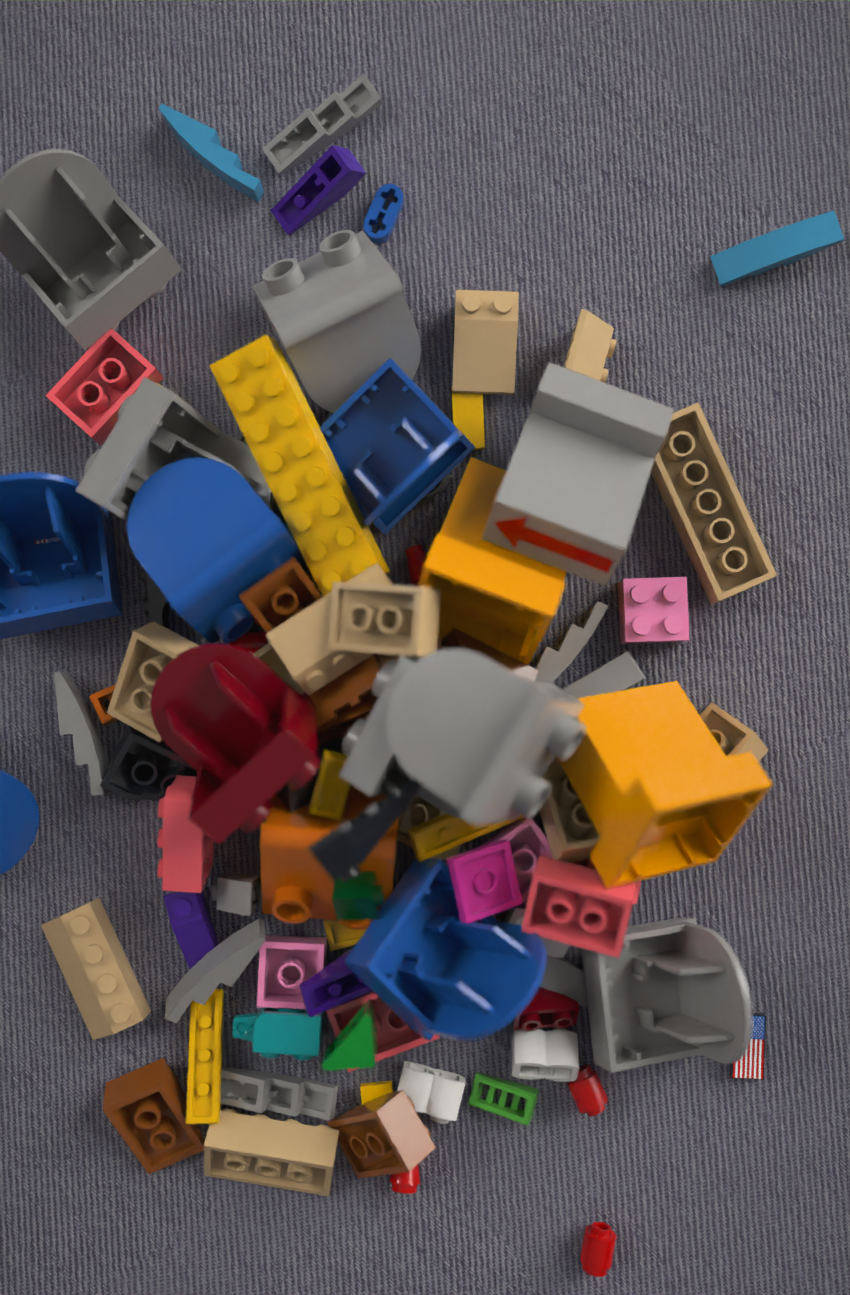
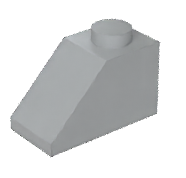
M221 874L217 877V882H213L212 901H217V910L251 916L259 906L260 874Z

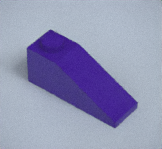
M331 145L270 211L286 233L292 235L344 197L366 175V172L349 149Z
M170 891L163 896L174 934L188 967L191 969L218 945L217 937L203 891L202 893Z
M353 949L346 951L300 985L309 1018L372 991L344 963Z

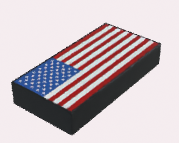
M752 1013V1034L749 1047L740 1060L730 1063L729 1075L731 1078L764 1080L765 1014Z

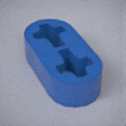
M384 184L378 189L364 219V233L372 243L380 244L388 240L404 204L403 193L394 184ZM390 194L395 196L396 203L391 202L386 211L384 210V198H389ZM380 217H382L384 231L378 230L377 234H375L371 225L376 226Z

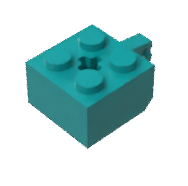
M262 1007L259 1013L241 1014L234 1017L233 1038L252 1041L253 1052L261 1053V1056L265 1058H278L281 1054H291L298 1060L313 1059V1056H319L324 1041L326 1011L309 1018L306 1009Z

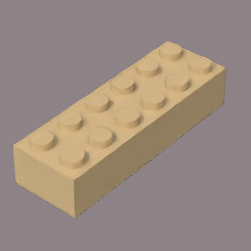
M699 403L673 413L666 437L654 459L651 473L710 604H714L776 577L777 574Z

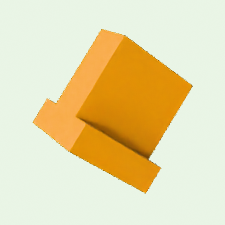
M471 457L441 531L437 534L426 560L418 586L441 590L437 638L442 640L452 629L456 628L529 665L554 617L566 583L564 578L567 571L481 539L507 471Z
M677 681L577 698L585 704L577 720L586 725V732L576 750L567 760L563 761L559 757L557 759L600 835L589 856L607 889L716 862L772 786V783L752 753L747 752L726 757Z

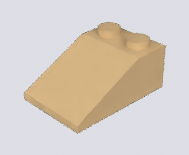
M456 290L452 393L514 395L519 292Z
M333 582L328 649L423 657L436 652L441 590L422 586Z
M154 621L133 630L107 713L152 739L162 742L163 739L156 730L151 714V696L155 681L170 660L183 651L199 645Z

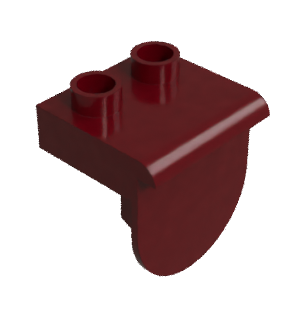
M200 645L175 656L158 675L151 696V714L154 725L164 742L198 771L189 820L218 844L237 828H240L246 834L254 831L266 819L272 809L273 803L269 798L285 784L292 790L301 788L317 771L320 759L316 756L317 709L315 703L306 692L300 695L256 655L233 645Z

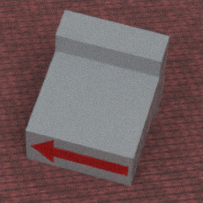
M549 362L481 539L606 586L626 551L654 459L666 437L674 409Z

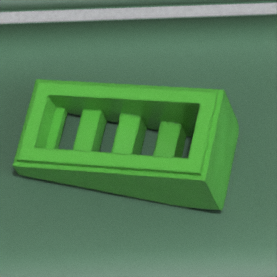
M477 1072L468 1104L528 1126L532 1121L540 1090L528 1085ZM484 1084L490 1086L486 1100L481 1099ZM497 1088L502 1090L499 1103L493 1102ZM509 1093L514 1094L511 1107L506 1106ZM521 1097L527 1099L524 1110L518 1109Z

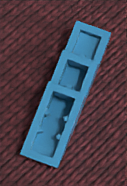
M161 103L159 111L163 120L182 145L209 171L232 188L259 203L264 193L260 179L242 171L243 167L239 156L221 147L217 131Z
M833 210L768 232L710 257L721 287H724L749 275L754 277L782 264L787 266L843 242L845 239Z

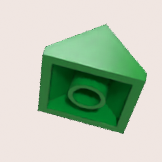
M368 999L326 1049L321 1065L326 1071L375 1067L377 1055L374 1002Z

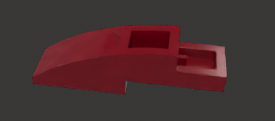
M538 987L529 1003L512 1020L513 1030L535 1031L546 1027L562 1029L576 1025L580 1008L579 1002L563 994Z

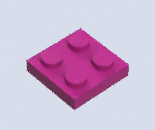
M500 840L447 858L462 923L469 924L523 904L508 840Z

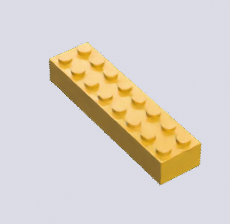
M264 335L211 364L210 368L322 596L324 597L333 591V582L346 583L377 562L385 574L390 572L369 527L363 523L365 519L278 341L268 335Z

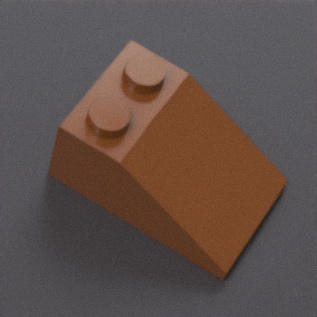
M294 557L239 595L240 599L267 633L323 598L320 590Z
M164 1058L106 1082L102 1110L148 1174L204 1151L205 1141L198 1125L186 1124L187 1099L179 1080Z
M404 1090L386 1093L327 1122L329 1127L339 1130L338 1143L358 1179L410 1172L436 1148L430 1138L431 1135L428 1128L421 1122L414 1109L413 1101L406 1095Z

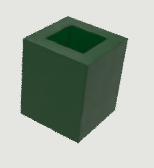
M375 871L360 872L345 883L341 878L334 881L332 903L337 920L377 919L378 905H383L384 891L383 886L377 884Z

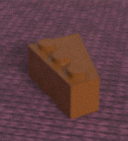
M374 654L309 695L317 709L316 747L346 736L357 721L361 719L368 720L379 698L372 692L373 683L382 669Z

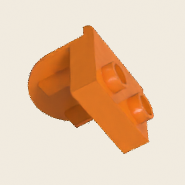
M353 784L350 785L340 821L309 814L310 804L290 813L279 797L274 794L270 798V801L273 803L272 809L266 817V822L262 823L260 836L262 914H272L277 919L291 924L302 923L309 918L339 921L343 926L354 930L367 929L373 919L337 920L332 903L334 882L308 847L345 822L358 817L357 815L378 801H382L387 795L369 796ZM399 817L366 860L358 865L361 872L375 871L377 884L383 886V905L393 892ZM378 905L377 913L379 912V910L382 908L383 905Z

